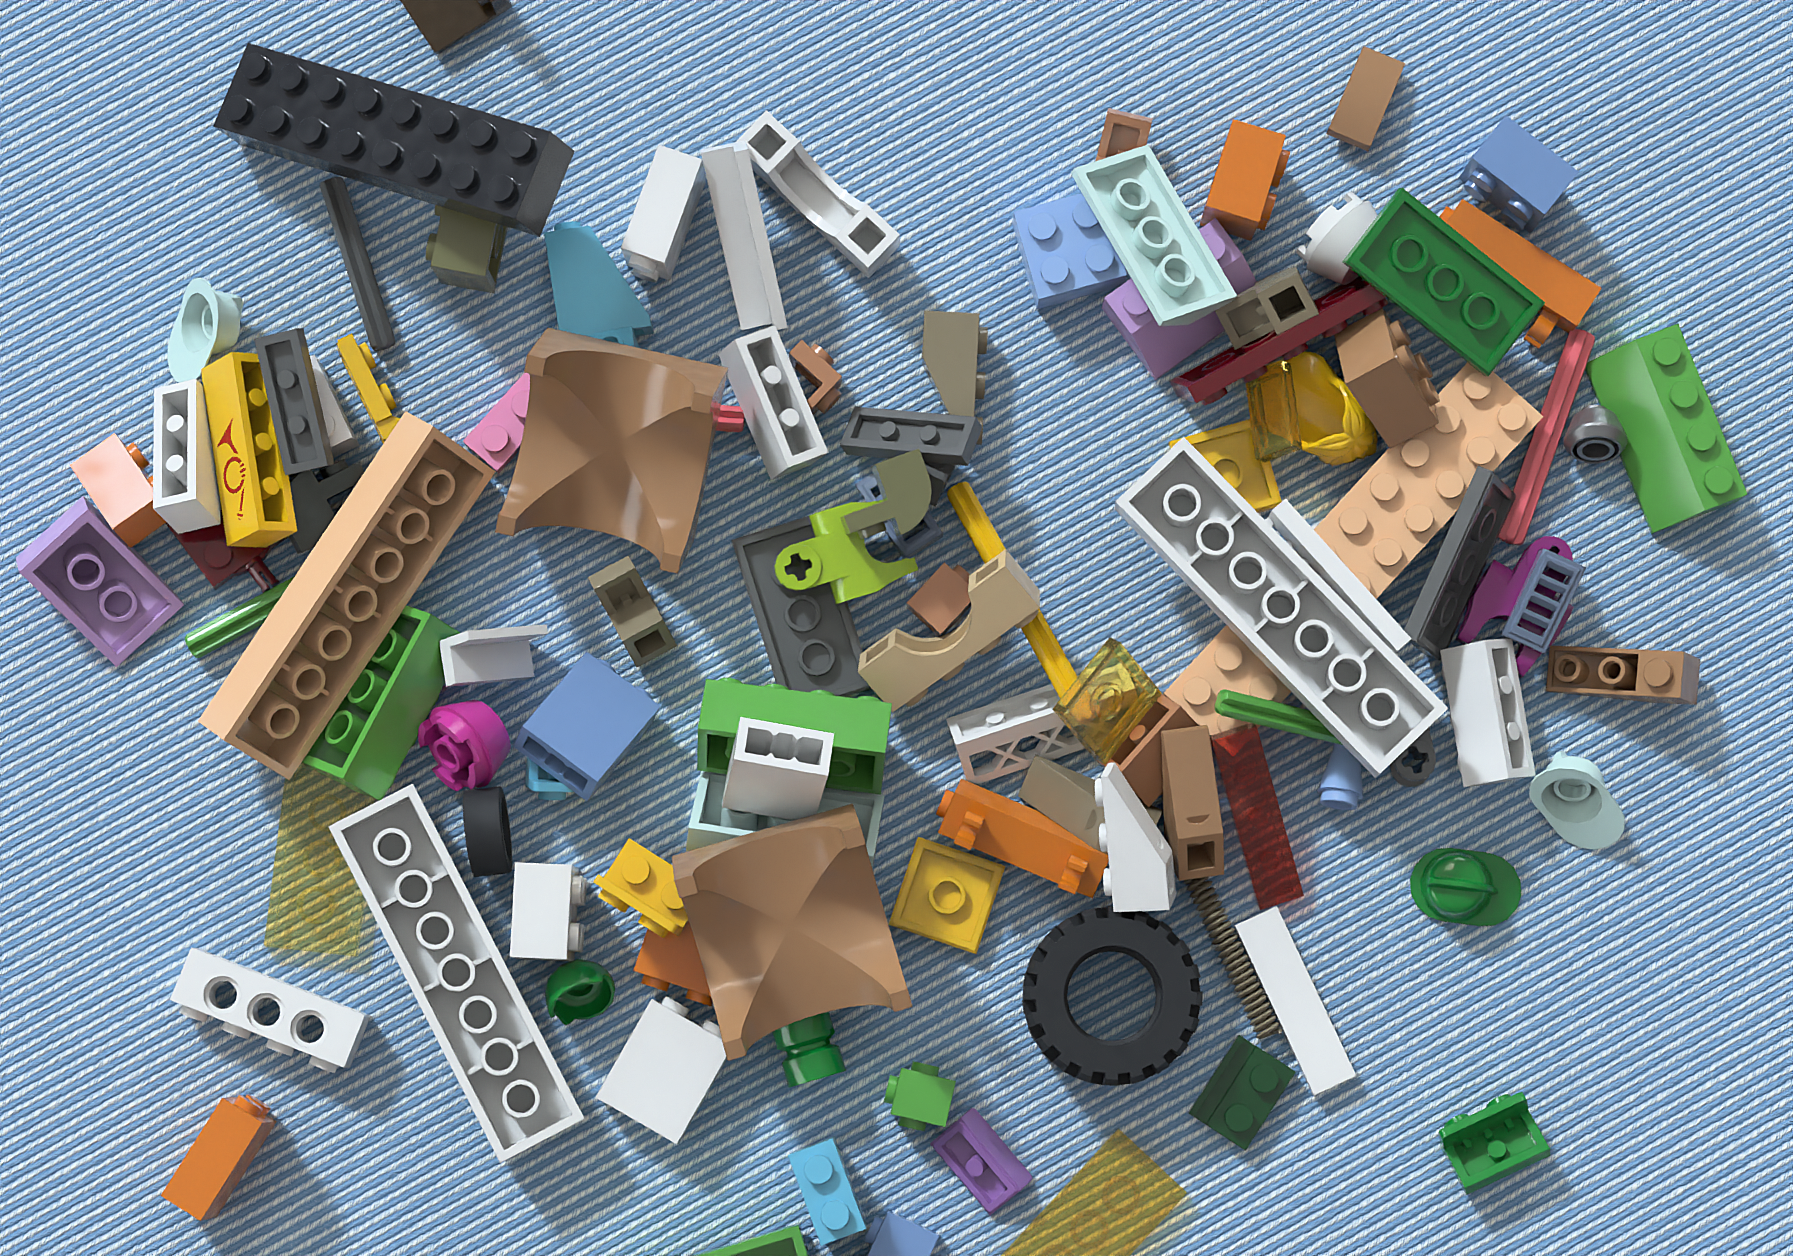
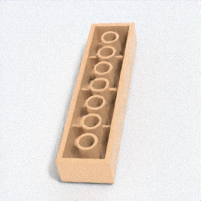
M405 411L198 722L227 743L290 780L496 471L434 426Z

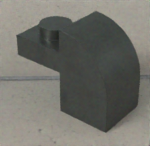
M345 459L334 463L335 465L320 470L323 480L319 482L312 470L297 473L289 480L297 532L289 535V538L297 554L315 547L335 517L327 499L358 483L364 474L360 462L348 466Z

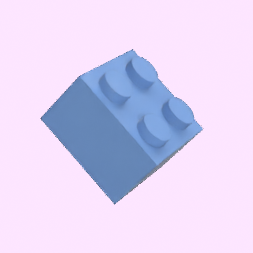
M1505 115L1472 156L1459 178L1465 182L1463 187L1472 197L1483 203L1488 200L1500 209V217L1509 226L1518 231L1524 228L1531 234L1579 171Z

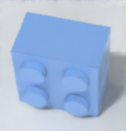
M1082 193L1013 213L1012 225L1036 309L1117 288L1125 283L1127 278L1125 266Z

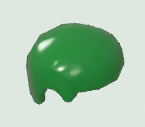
M576 959L562 964L549 976L545 986V999L550 1018L556 1015L564 1025H569L574 1019L587 1020L601 1015L614 1001L615 983L611 974L602 965L593 961Z

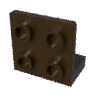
M400 0L436 54L446 50L512 7L510 0Z

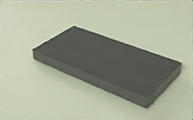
M1480 466L1477 467L1404 628V631L1411 637L1409 642L1426 656L1441 661L1440 650L1447 649L1450 645L1516 498V494L1493 471Z
M809 516L731 540L776 684L783 685L789 690L803 692L825 690L841 697H849L871 690L872 688L858 673L860 654L863 650L847 601L835 603L829 582L805 590L794 591L783 586L775 575L774 565L777 556L784 548L815 538ZM798 554L790 556L791 564L785 567L786 574H795L798 581L804 580L805 571L811 568L809 560L801 561Z

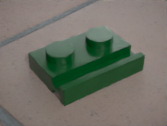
M1237 1035L1191 1106L1188 1114L1246 1151L1296 1072L1247 1041L1244 1037Z

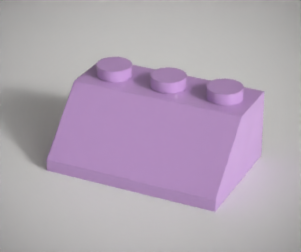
M1215 218L1199 229L1235 293L1239 294L1255 286L1257 281L1243 254L1218 220ZM1132 278L1104 297L1102 304L1103 311L1155 381L1225 331L1215 311L1189 325L1159 326Z

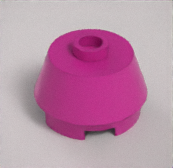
M469 700L436 707L431 711L429 719L422 722L418 729L420 748L428 745L431 754L438 763L437 766L432 768V771L445 785L455 791H459L463 787H469L472 790L475 787L487 786L511 749L510 738L503 722L488 705L479 700Z

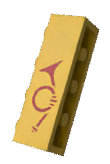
M230 352L201 369L227 546L266 548L297 532L289 475H285L258 354Z

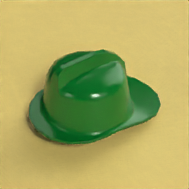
M1457 848L1435 849L1425 854L1418 861L1410 878L1411 895L1417 907L1428 917L1444 922L1473 926H1495L1507 920L1513 914L1521 898V882L1514 867L1504 858L1486 852Z

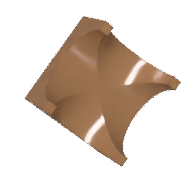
M547 327L527 354L524 373L530 375V390L525 426L514 474L505 502L498 514L495 532L514 536L524 529L540 526H566L599 531L642 546L656 556L660 562V570L678 574L695 539L728 368Z
M853 803L672 856L675 885L679 898L683 902L698 948L728 1061L746 1056L748 1049L767 1034L817 1014L865 1005L886 1006L894 1012L913 1007Z

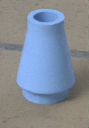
M1334 743L1332 753L1317 789V792L1321 794L1320 804L1337 810L1357 809L1358 800L1363 799L1361 763L1343 745Z

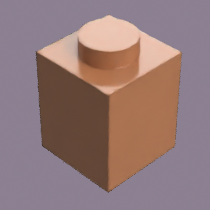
M944 562L907 602V609L938 637L945 635L971 607L968 595L970 574L958 564L954 569H951Z

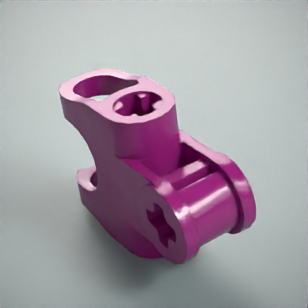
M1555 536L1539 538L1523 551L1513 570L1493 559L1473 591L1455 640L1463 645L1469 644L1476 638L1482 626L1488 620L1503 619L1507 621L1539 550L1544 548L1573 561L1569 545ZM1551 568L1542 573L1562 583L1566 578V575ZM1537 584L1535 592L1552 600H1558L1557 592ZM1531 601L1526 606V609L1548 619L1552 613L1551 610ZM1571 604L1568 605L1549 646L1555 642L1574 608ZM1520 618L1517 626L1539 636L1542 635L1544 630L1543 627L1523 618ZM1520 644L1515 656L1519 678L1524 677L1542 654L1523 644Z

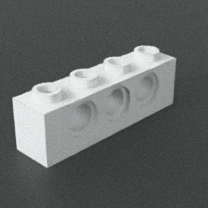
M192 947L170 998L171 1001L182 1004L179 1013L201 1022H206L208 1015L223 1020L225 1024L222 1030L245 1039H249L251 1032L269 1038L266 1047L292 1056L294 1049L312 1055L309 1064L332 1073L336 1072L338 1066L343 1068L351 1067L371 1017L369 1014L202 949ZM230 982L237 991V998L231 1007L224 1009L218 1005L215 994L217 988L222 983ZM271 998L278 1003L280 1016L274 1024L267 1026L260 1020L258 1010L262 1002ZM312 1015L317 1016L324 1026L321 1038L313 1043L307 1041L301 1032L304 1020Z

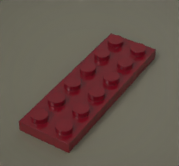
M1359 276L1349 284H1341L1314 299L1319 312L1314 317L1278 335L1273 330L1236 350L1232 345L1169 380L1177 397L1193 403L1201 401L1203 405L1211 404L1228 393L1225 388L1226 386L1239 379H1242L1243 383H1247L1262 376L1268 371L1266 364L1280 356H1282L1283 360H1289L1308 349L1306 342L1319 334H1322L1323 338L1335 335L1348 326L1346 319L1362 311L1364 316L1372 314L1386 306L1388 301L1383 294Z

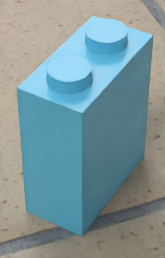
M835 1136L793 1151L788 1155L821 1246L866 1229L867 1223Z

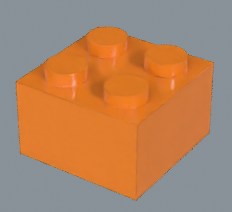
M1235 119L1232 120L1199 225L1205 226L1216 218L1227 234L1249 241L1252 240L1256 229L1265 231L1277 197L1276 194L1270 193L1269 189L1270 186L1278 188L1290 155V151L1282 149L1286 135Z

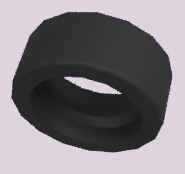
M502 787L464 791V832L473 876L482 877L512 872L511 831L506 799Z

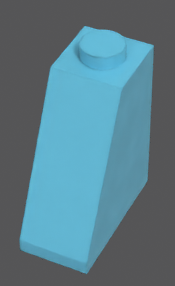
M570 221L554 225V231L544 232L559 330L588 336L594 333L632 326L635 337L654 334L650 316L590 226L581 227V222Z

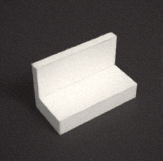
M547 625L468 630L440 640L446 687L526 680L535 677L529 640L548 634Z

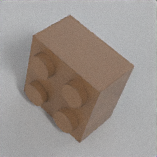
M1381 308L1334 335L1345 384L1390 449L1439 423L1435 404L1440 402L1435 387L1429 380V378L1433 377V372L1421 352L1414 355L1408 345L1412 344L1411 339L1399 319L1392 322L1384 309Z

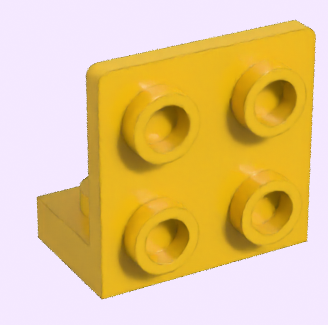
M630 838L623 846L606 875L602 877L598 874L593 882L602 888L598 895L599 898L623 913L627 911L629 906L642 913L638 923L660 937L665 938L669 931L679 936L689 921L675 885L673 865Z

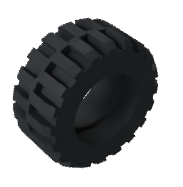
M1113 906L1088 909L1067 918L1044 937L1032 954L1024 975L1022 1006L1033 1041L1036 1042L1050 1062L1070 1076L1088 1083L1118 1086L1134 1084L1159 1074L1168 1068L1169 1064L1178 1056H1181L1187 1048V1043L1192 1034L1196 1032L1200 1020L1198 1016L1200 1006H1202L1203 991H1200L1199 978L1201 976L1197 964H1194L1190 956V949L1183 940H1180L1172 932L1173 929L1163 921L1156 920L1149 916V913L1143 911L1114 912ZM1119 952L1133 957L1147 969L1154 983L1156 999L1149 1021L1139 1032L1122 1040L1107 1041L1091 1036L1076 1023L1069 1009L1067 994L1073 973L1083 961L1098 953Z

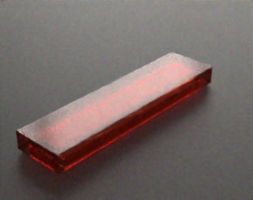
M1249 723L1210 735L1211 745L1258 908L1262 910L1303 897V890L1257 726L1254 723Z

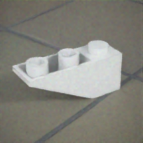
M1108 763L1101 778L1095 780L1097 807H1104L1105 823H1101L1099 827V844L1102 852H1108L1109 868H1105L1103 874L1105 896H1112L1114 912L1170 910L1176 896L1172 849L1116 763Z

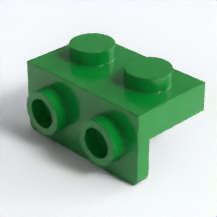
M1523 1092L1513 1096L1510 1094L1500 1095L1491 1100L1485 1109L1470 1116L1468 1114L1455 1116L1446 1122L1444 1128L1438 1131L1441 1149L1466 1195L1551 1156L1550 1148L1528 1110L1527 1099Z

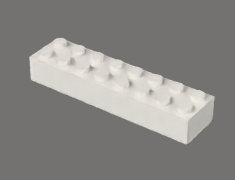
M1184 437L1115 501V510L1374 778L1384 771L1448 709Z
M411 784L328 826L499 1162L501 1163L585 1119L414 785Z

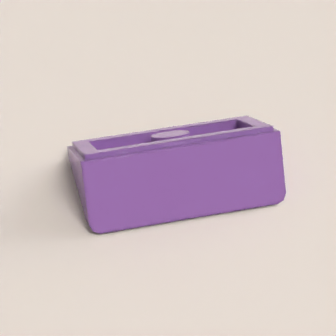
M975 1108L968 1110L930 1143L989 1215L998 1210L1032 1180V1175Z

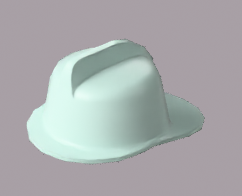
M201 277L192 279L186 287L182 306L168 343L167 360L169 370L175 381L179 383L198 379L201 376V369L207 366L211 355L231 349L236 344L240 334V319L243 308L242 298L235 294L214 290L209 281Z
M1563 751L1557 752L1552 763L1547 766L1546 770L1535 776L1529 786L1530 799L1535 807L1544 815L1554 830L1568 843L1580 848L1595 850L1609 847L1621 837L1625 829V816L1619 804L1606 789L1601 771L1590 760L1567 756Z

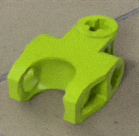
M883 500L850 502L809 515L815 538L784 548L777 556L774 565L775 575L779 582L786 588L794 591L805 590L829 582L836 604L877 592L898 578L917 571L918 567L915 557L889 563L877 561L869 555L865 547L864 539L860 540L858 532L846 535L840 517L883 502ZM798 554L801 561L809 560L811 568L805 571V579L801 581L797 580L795 574L787 575L785 572V567L791 564L790 556Z

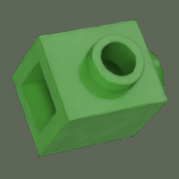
M912 1061L910 1070L901 1068L899 1077L890 1075L884 1103L893 1104L890 1114L899 1116V1126L925 1131L927 1123L945 1127L956 1081L938 1077L940 1067Z

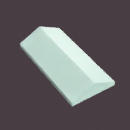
M1149 145L1079 166L1072 170V177L1159 326L1189 325L1235 300L1237 294Z

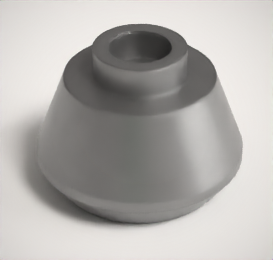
M1589 405L1573 416L1564 437L1566 451L1578 461L1590 464L1605 463L1615 459L1627 445V435L1616 414L1601 405Z

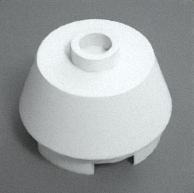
M1353 192L1346 194L1344 200L1347 204L1341 209L1337 210L1333 205H1330L1306 232L1312 239L1308 247L1306 248L1302 245L1297 248V254L1307 263V270L1342 285H1347L1359 277L1342 261L1378 216L1370 201L1363 202Z

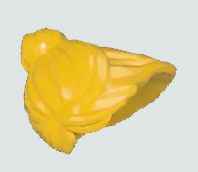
M1303 352L1289 360H1283L1275 365L1274 368H1270L1265 374L1257 396L1260 400L1258 405L1260 421L1268 431L1290 440L1301 450L1317 456L1321 462L1332 466L1354 462L1356 458L1364 459L1376 452L1378 438L1375 426L1345 382L1336 375L1332 367L1322 356L1313 352Z

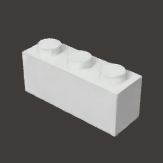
M775 325L737 338L718 353L723 367L728 368V379L743 410L744 417L771 480L808 467L828 453Z
M197 379L154 389L153 509L178 534L221 524V502L204 388Z
M1512 639L1483 640L1440 650L1443 664L1442 676L1447 688L1450 722L1454 729L1458 752L1457 762L1462 775L1463 787L1490 785L1536 776Z

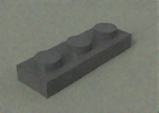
M296 328L254 339L285 475H293L335 465L304 328Z
M854 407L840 446L846 455L887 459L919 448L924 462L968 466L982 430V425L976 417Z

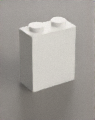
M658 144L621 246L626 264L633 268L631 273L636 277L655 283L659 277L670 281L707 180L702 159Z
M740 717L727 770L722 808L788 820H797L817 814L828 778L834 733Z
M665 996L662 1003L651 999L595 1098L670 1141L679 1144L724 1066L727 1057L717 1024L708 1019L705 1020L702 1026L686 1018L690 1009Z

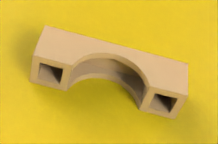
M1006 549L969 575L968 595L972 607L967 618L955 630L940 637L920 638L896 628L860 654L858 673L883 702L892 703V713L904 704L907 707L913 706L927 694L929 686L939 679L943 681L951 679L964 667V661L977 652L980 655L989 652L1000 642L1001 635L1014 626L1017 629L1022 628L1038 614L1037 609L1040 608V590Z

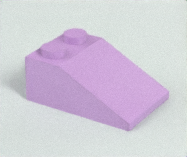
M84 496L16 557L19 573L116 667L184 606V602L134 547L130 548L115 533L104 516Z

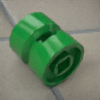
M829 1012L804 1018L773 1031L777 1049L787 1053V1057L782 1062V1067L789 1088L846 1071L840 1047L830 1043L829 1040L835 1033Z

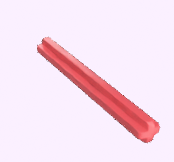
M1574 329L1568 333L1540 412L1544 417L1536 424L1513 489V492L1516 494L1515 501L1498 536L1499 539L1508 544L1522 545L1525 541L1595 343V336L1585 330Z

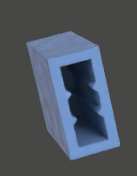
M586 651L523 724L513 747L588 802L651 727L661 706L653 701V698L646 690L633 686L619 676L608 662L597 659Z

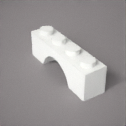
M767 110L736 141H746L753 171L868 278L900 246V234L868 204L857 200L839 186L813 160L801 142Z

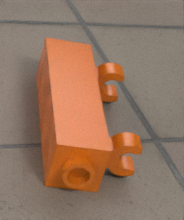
M1464 199L1460 201L1455 210L1446 206L1439 216L1545 302L1537 313L1539 316L1524 337L1525 341L1538 349L1544 344L1555 325L1567 333L1573 331L1602 289Z
M964 779L960 780L955 793L946 789L936 812L937 816L944 818L938 833L953 839L954 844L970 851L972 848H975L1058 884V888L1074 895L1078 892L1093 899L1104 869L1109 862L1107 854L1092 848L1043 813Z

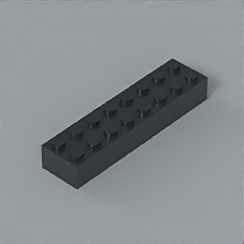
M247 43L213 125L242 146L538 237L541 236L575 152L551 131L251 43Z

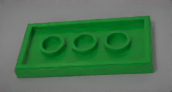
M1398 188L1342 261V263L1484 376H1489L1545 304L1542 299L1404 188Z

